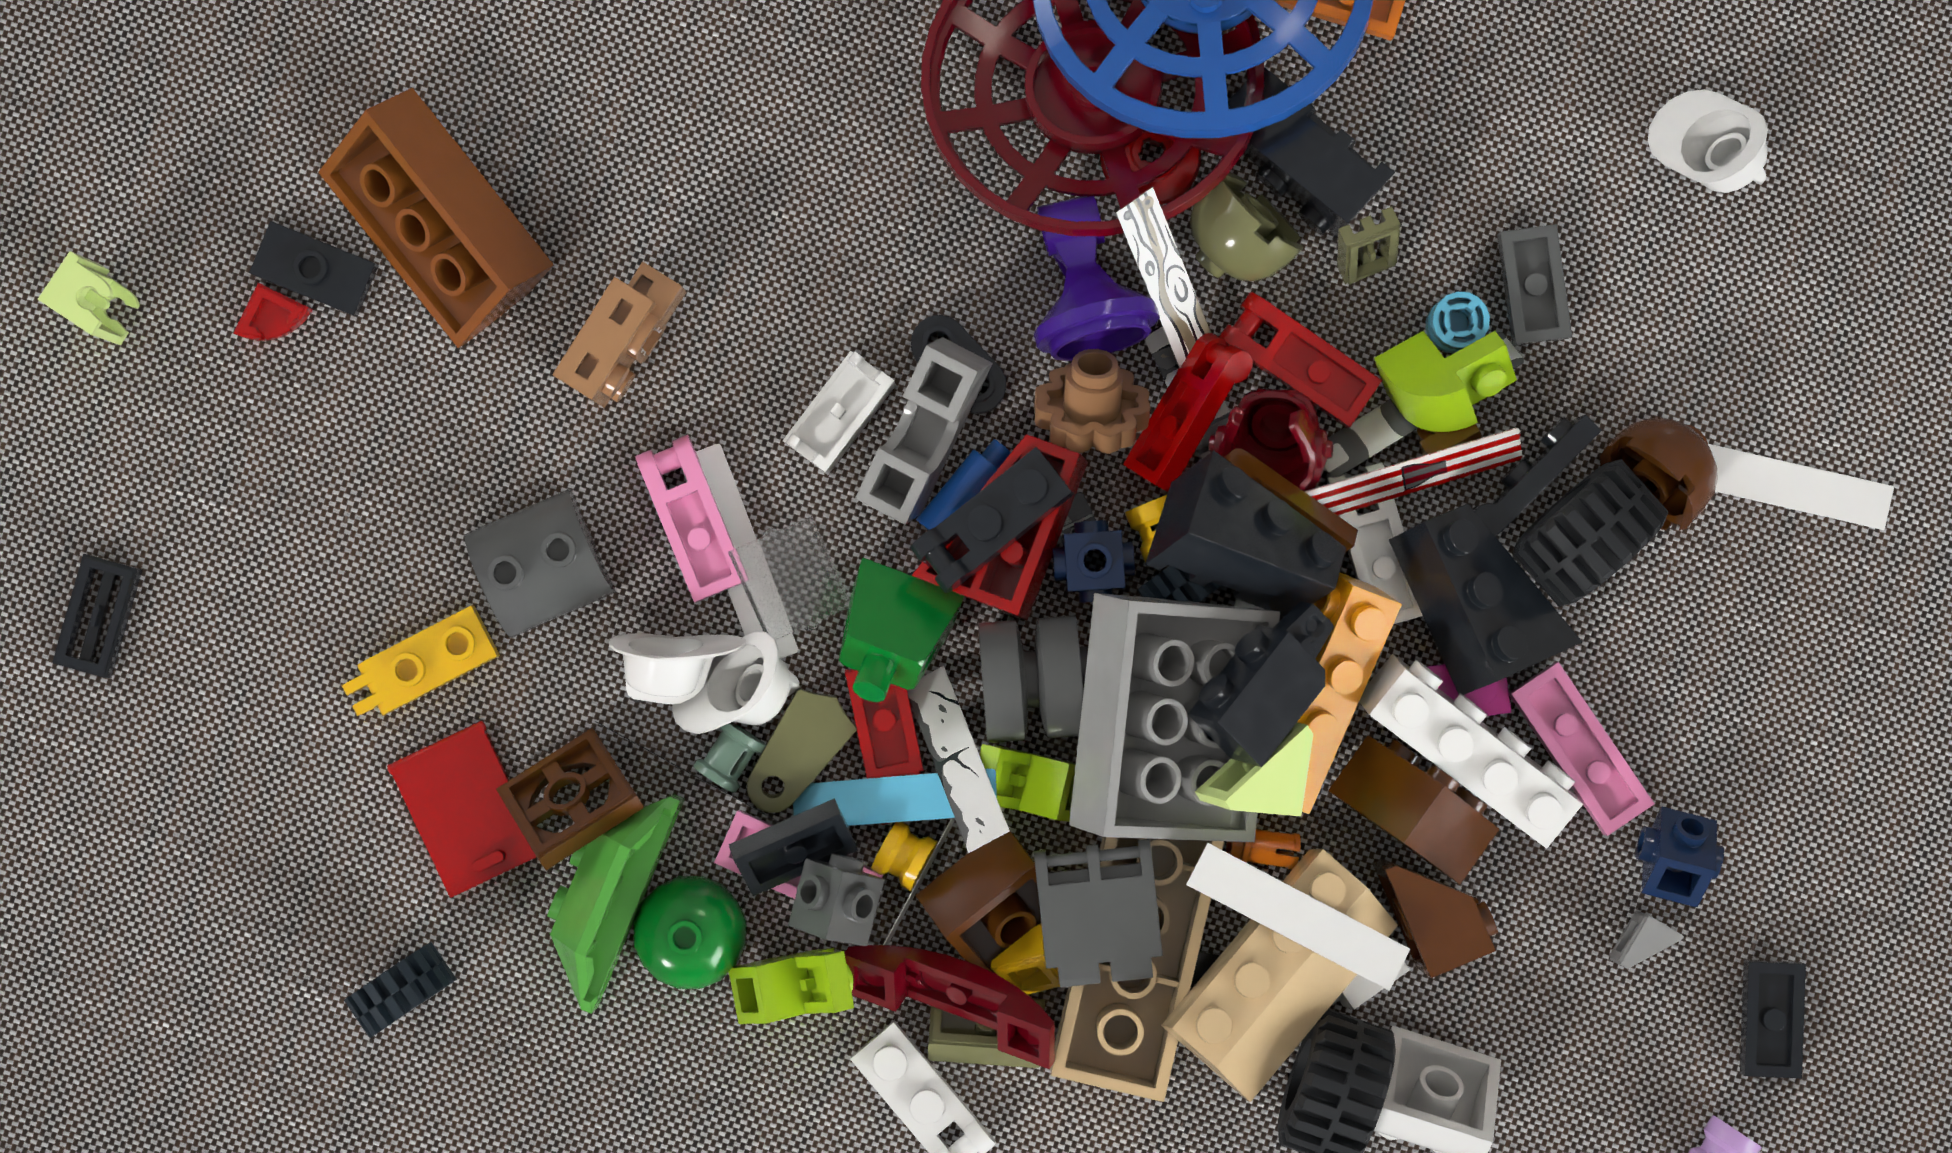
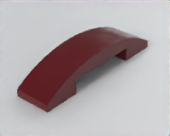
M891 945L850 946L844 952L846 963L853 975L852 996L895 1012L904 999L909 997L997 1030L998 1050L1049 1070L1055 1062L1054 1021L1030 996L1004 978L965 960L924 949Z

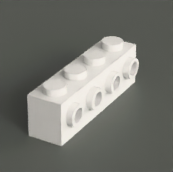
M1392 654L1365 687L1359 702L1367 713L1547 849L1583 805L1570 790L1575 781L1548 760L1541 767L1529 758L1527 754L1532 748L1506 727L1498 734L1482 721L1486 718L1487 714L1460 693L1455 700L1446 695L1438 688L1443 680L1424 664L1415 660L1411 666H1408Z

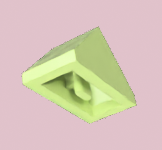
M1296 723L1262 767L1230 759L1195 791L1200 801L1229 810L1301 816L1313 741L1312 731L1308 725Z

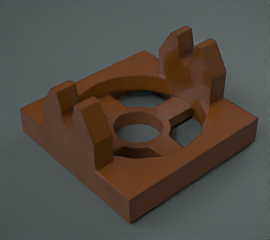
M593 727L496 789L546 871L644 808ZM586 767L591 768L582 775L574 772H568L572 769ZM609 779L610 786L606 802L598 809L589 813L585 804L589 799L590 791ZM574 783L581 785L578 795L572 801L559 805L553 803L554 796L562 787ZM547 785L543 795L544 799L533 805L541 790ZM554 814L559 816L570 815L574 822L573 825L558 833L541 830L537 827L538 824Z

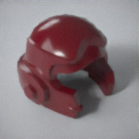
M1257 389L1247 393L1239 405L1235 406L1230 412L1226 425H1218L1216 433L1209 438L1210 453L1214 450L1224 457L1236 448L1243 449L1304 492L1313 489L1317 485L1327 459L1333 456V442L1328 440L1327 432L1320 429L1318 416L1310 399L1296 390Z

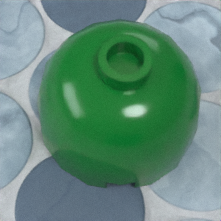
M678 876L658 885L642 901L634 920V947L642 965L658 981L677 989H702L721 981L739 963L747 943V919L738 900L722 883L704 876Z

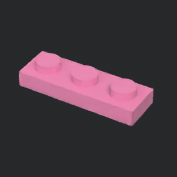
M1559 662L1552 663L1509 692L1510 698L1556 766L1575 781L1571 788L1603 835H1610L1655 804Z

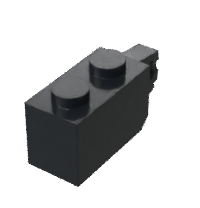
M1301 601L1273 628L1257 625L1254 630L1240 639L1235 647L1234 656L1219 675L1211 678L1202 687L1199 693V700L1189 711L1188 715L1231 759L1262 767L1325 687V669L1315 658L1333 630L1334 625L1314 604Z

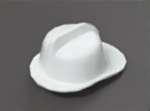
M1703 89L1688 91L1672 98L1657 111L1649 126L1648 144L1652 155L1664 166L1689 179L1700 182L1711 191L1722 193L1739 190L1752 181L1763 184L1766 180V173L1763 167L1766 164L1768 154L1766 145L1768 128L1764 117L1753 108L1747 107L1720 93Z
M755 631L742 637L746 639V646L741 650L715 656L705 686L693 698L680 704H672L675 722L684 731L701 734L713 731L731 722L755 726L769 722L779 713L787 697L796 692L800 686L798 678L789 671L786 663L779 658L777 642L769 633Z
M635 633L617 635L609 639V647L623 654L628 696L636 700L662 704H680L693 698L705 686L715 656L729 654L746 646V639L733 635L672 637Z

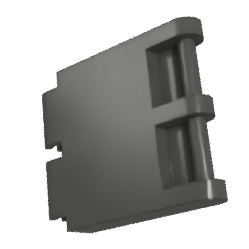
M1150 839L1138 840V846L1098 850V844L1087 845L1086 852L1046 856L1045 850L1034 851L1046 969L1058 967L1060 988L1101 983L1099 963L1110 962L1112 982L1153 978L1151 957L1163 956ZM1140 858V863L1100 867V862ZM1088 864V868L1056 872H1048L1047 867Z

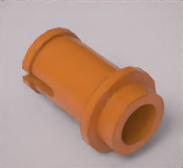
M1256 829L1255 842L1227 841L1226 852L1246 863L1287 867L1292 870L1299 861V857L1294 856V852L1277 850L1285 849L1300 852L1301 838L1299 833L1288 834Z

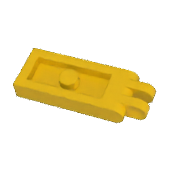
M471 605L359 663L357 667L361 675L343 684L342 688L346 695L349 696L368 686L372 695L352 706L356 715L360 716L378 707L382 716L499 657L500 654L475 606Z

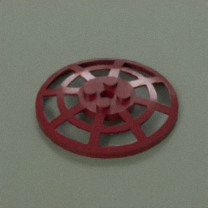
M943 0L929 28L922 55L921 92L927 125L939 154L957 180L982 203L1008 219L1040 231L1067 236H1111L1124 233L1119 219L1110 221H1068L1030 212L1029 209L1045 188L1057 193L1079 197H1099L1115 194L1119 207L1122 209L1141 196L1138 190L1139 187L1151 183L1170 171L1186 156L1192 147L1221 156L1222 158L1214 169L1193 189L1170 203L1161 206L1165 219H1171L1201 201L1226 178L1244 153L1253 132L1222 138H1180L1159 134L1174 140V144L1157 160L1140 170L1132 172L1124 147L1137 140L1146 130L1122 122L1088 101L1064 77L1051 59L1044 41L1037 49H1034L1013 37L1016 31L1036 16L1033 0L1021 1L1001 19L997 26L968 9L973 0ZM1051 0L1052 7L1056 6L1062 26L1060 29L1065 40L1081 62L1095 73L1115 44L1107 38L1095 20H1083L1078 0ZM1120 0L1131 3L1121 21L1125 28L1128 29L1145 9L1141 0ZM1253 14L1235 26V30L1222 35L1224 55L1248 48L1261 41L1258 25ZM956 28L984 46L975 73L974 98L976 107L942 111L940 101L941 67L947 43ZM1171 28L1186 48V51L1176 55L1200 57L1198 34L1182 32ZM1000 56L1026 70V98L993 104L992 81ZM1134 59L1114 88L1129 97L1160 107L1162 83L1181 76L1166 74L1147 67ZM1264 62L1247 69V96L1244 106L1263 100ZM1195 77V99L1192 112H1205L1202 77ZM1033 120L1040 132L1050 141L1033 164L1011 145L1000 126ZM983 129L986 139L998 156L1017 174L1024 177L1007 200L993 193L969 170L956 151L950 138V133ZM1071 151L1084 154H1102L1110 179L1077 180L1058 176L1056 172Z

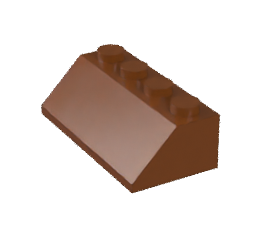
M413 88L366 109L318 171L320 176L457 348L468 343L527 296L554 266Z

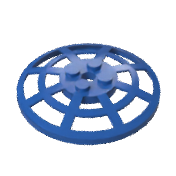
M1033 0L1038 30L1051 59L1067 81L1093 105L1122 122L1152 133L1180 138H1222L1253 132L1282 121L1317 99L1339 78L1355 56L1367 30L1374 0H1354L1353 9L1345 28L1331 50L1304 27L1311 18L1318 0H1298L1291 13L1287 12L1274 0H1141L1145 9L1128 29L1117 19L1110 9L1107 0H1086L1096 23L1107 38L1115 44L1095 73L1081 62L1065 40L1053 13L1051 0ZM1252 14L1273 31L1269 36L1248 48L1224 55L1221 31L1237 26ZM1165 24L1182 32L1198 34L1200 57L1171 54L1147 44V42L1161 25ZM1287 45H1290L1314 68L1303 79L1275 96L1248 106L1228 108L1226 75L1239 73L1260 65L1281 52ZM1134 59L1147 67L1166 74L1190 78L1202 77L1205 112H1185L1156 107L1129 97L1115 89L1114 86Z

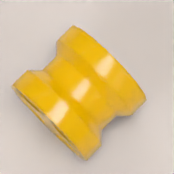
M896 822L880 847L871 870L880 875L892 874L899 878L901 887L912 891L938 841L929 836L919 838L910 832L909 825L904 822Z

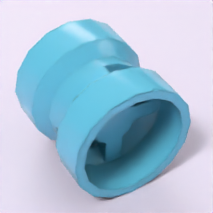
M1455 292L1446 295L1430 309L1426 317L1425 330L1427 336L1438 349L1446 353H1455L1486 335L1489 329L1490 315L1487 306L1479 297L1469 292Z

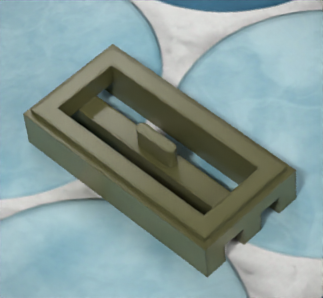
M1393 207L1381 211L1380 224L1375 225L1371 215L1360 219L1358 233L1354 234L1349 224L1338 229L1337 268L1345 284L1348 283L1350 285L1396 265L1400 222ZM1379 240V252L1382 257L1376 259L1374 241Z

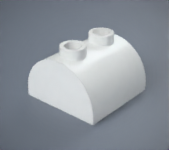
M1392 1025L1391 1030L1394 1033L1396 1047L1394 1068L1386 1099L1374 1131L1387 1139L1404 1140L1432 1149L1435 1153H1488L1494 1138L1501 1059Z

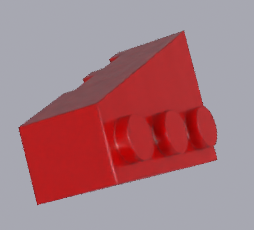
M1028 434L1023 437L981 490L1037 447L1069 486L1074 495L953 590V592L1024 620L1029 618L1053 555L1052 548L1057 545L1088 461L1081 454ZM959 536L945 546L955 560L962 558L970 551ZM927 560L922 562L912 574L916 578L939 586L935 581L938 574Z

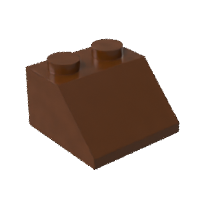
M1011 831L966 854L915 895L943 936L967 962L980 966L994 974L996 973L991 968L992 960L1033 927L1041 923L1035 860Z
M1383 858L1372 862L1405 943L1410 948L1409 952L1413 962L1420 971L1433 978L1496 951L1490 936L1497 934L1498 929L1485 901L1479 903L1476 897H1472L1454 887Z

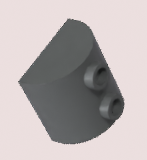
M571 489L560 492L464 535L468 555L483 593L499 624L511 638L616 593Z

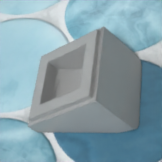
M1640 911L1634 912L1611 951L1609 960L1629 969L1679 942L1684 936L1648 914Z

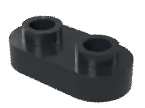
M934 315L922 320L914 329L911 337V350L916 362H919L932 335L936 333L945 334L951 342L993 363L986 377L989 382V388L984 394L977 396L969 413L985 414L998 407L1006 392V378L1000 366L953 318L944 315Z

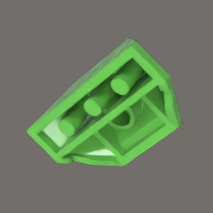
M674 794L645 806L637 813L574 852L570 858L569 864L578 868L570 887L567 888L560 885L547 917L556 920L550 935L580 1009L592 1014L599 1007L685 798Z

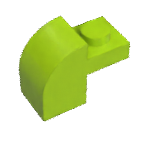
M1423 330L1374 358L1381 380H1383L1382 383L1386 394L1402 416L1414 426L1433 432L1457 431L1478 423L1472 405L1497 394L1506 386L1517 381L1507 346L1496 331L1444 358Z
M982 744L980 758L984 768H992L996 771L997 800L1000 807L1020 810L1054 820L1070 821L1076 763L1003 746Z
M834 948L768 958L735 966L729 971L738 1024H767L803 1014L837 1013L854 1008L852 997L853 975L846 963L844 951H834Z

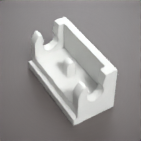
M850 351L783 439V442L825 474L829 475L895 388V381L883 371L877 370L870 365L861 355L855 351Z

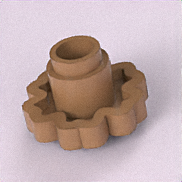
M1101 349L1083 350L1074 356L1072 363L1050 371L1048 383L1036 387L1034 401L1035 424L1039 428L1050 430V442L1060 447H1066L1077 453L1086 452L1092 447L1102 453H1114L1120 448L1132 446L1136 440V432L1148 428L1150 417L1149 391L1145 387L1134 385L1133 373L1121 369L1118 366L1117 359L1111 353Z

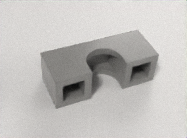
M943 337L926 345L902 396L908 400L904 412L890 438L883 446L878 448L855 499L904 525L919 516L924 510L993 363Z

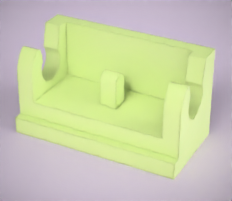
M69 251L38 298L39 301L90 335L118 345L122 344L129 332L118 320H113L107 315L106 310L110 307V301L120 298L127 306L136 309L140 306L137 297L130 290L107 276L110 270Z

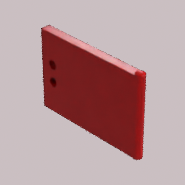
M479 721L387 765V770L397 784L450 898L536 858L535 853L496 790L508 782L509 778L486 732V725L483 721Z

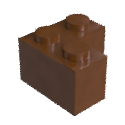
M1367 735L1328 791L1460 885L1499 831L1497 826L1482 815L1487 805L1460 787V783L1433 764H1431L1426 773L1417 768L1416 766L1421 761V758L1398 741L1393 739L1389 746L1386 747Z

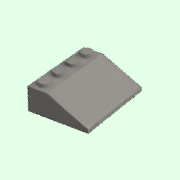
M1094 593L1069 821L1070 826L1102 837L1255 842L1257 812L1225 809L1200 801L1195 791L1231 758L1202 730L1188 713L1199 700V693L1202 687L1211 678L1219 675L1234 656L1235 647L1240 639L1254 630L1257 625L1273 628L1279 622V611L1151 597Z

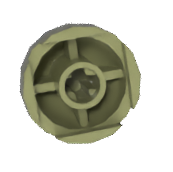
M1229 172L1223 181L1193 206L1190 217L1191 234L1200 247L1195 257L1210 274L1217 278H1221L1226 272L1239 281H1260L1274 276L1286 267L1303 249V245L1296 243L1300 239L1298 232L1266 197L1261 194L1256 199L1248 193L1244 194L1241 192L1248 182L1232 172Z

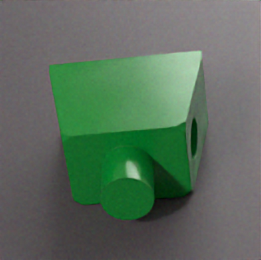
M863 557L851 592L839 661L842 665L858 671L852 686L853 691L865 700L881 702L885 699L891 684L907 690L915 689L951 633L964 596L953 591L945 594L940 586Z

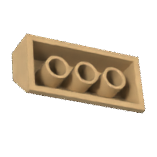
M1309 849L1282 881L1387 937L1398 926L1371 891L1324 849ZM1250 919L1161 1026L1243 1098L1251 1102L1357 974Z

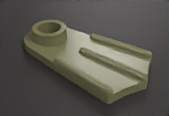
M802 688L797 689L748 777V796L757 808L770 813L781 812L789 808L856 732V725L847 716L836 696L817 694ZM776 776L783 781L784 787L777 794H769L762 787L763 781L767 777Z

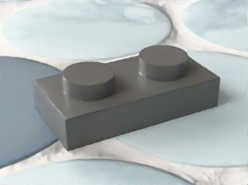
M1557 224L1499 232L1497 239L1512 345L1518 346L1571 338L1572 330Z

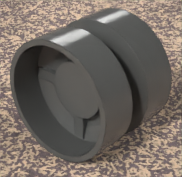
M1076 615L1038 618L1035 632V650L1024 651L1020 631L1015 620L978 623L987 743L1025 740L1028 725V708L1038 707L1047 738L1079 736L1088 652L1087 646L1079 647Z

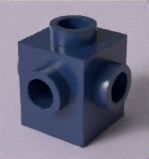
M1108 520L1075 522L1074 533L1062 536L1063 546L1052 548L1055 581H1065L1066 593L1079 592V603L1093 602L1094 593L1113 594V589L1125 588L1126 576H1135L1133 542H1122L1121 530L1109 531ZM1090 550H1099L1105 556V566L1099 572L1089 571L1084 565V556Z
M1662 806L1652 828L1644 826L1637 841L1635 857L1643 861L1642 893L1698 907L1711 880L1718 877L1723 863L1724 847L1717 845V820Z

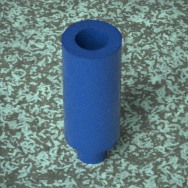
M996 439L992 440L982 454L973 449L916 520L927 530L939 525L980 492L1011 452Z

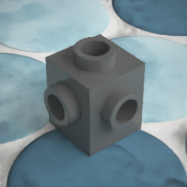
M831 853L829 863L805 859L788 926L825 940L867 946L885 879L863 872L865 862L853 857Z

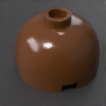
M1653 417L1632 423L1621 431L1605 447L1600 455V467L1608 462L1622 459L1668 510V515L1661 530H1667L1673 523L1680 525L1679 531L1687 529L1701 514L1715 493L1718 480L1717 465L1708 446L1707 439L1694 426L1683 424L1676 420Z

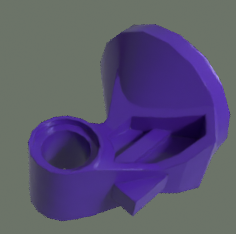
M1078 196L1037 206L1038 215L1068 221H1101L1094 196ZM1042 231L1048 256L1054 257L1065 277L1063 294L1034 332L1037 348L1043 353H1050L1055 360L1072 361L1074 356L1083 350L1101 349L1114 353L1147 338L1152 331L1151 327L1160 318L1156 303L1152 298L1114 282L1097 264V245L1105 243L1104 236H1067Z

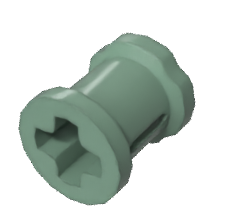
M731 722L720 727L722 732L704 759H697L693 767L717 785L732 793H736L740 786L737 781L754 753H762L766 744L747 730Z

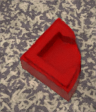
M258 283L233 334L256 341L275 340L299 328L309 317L313 309Z

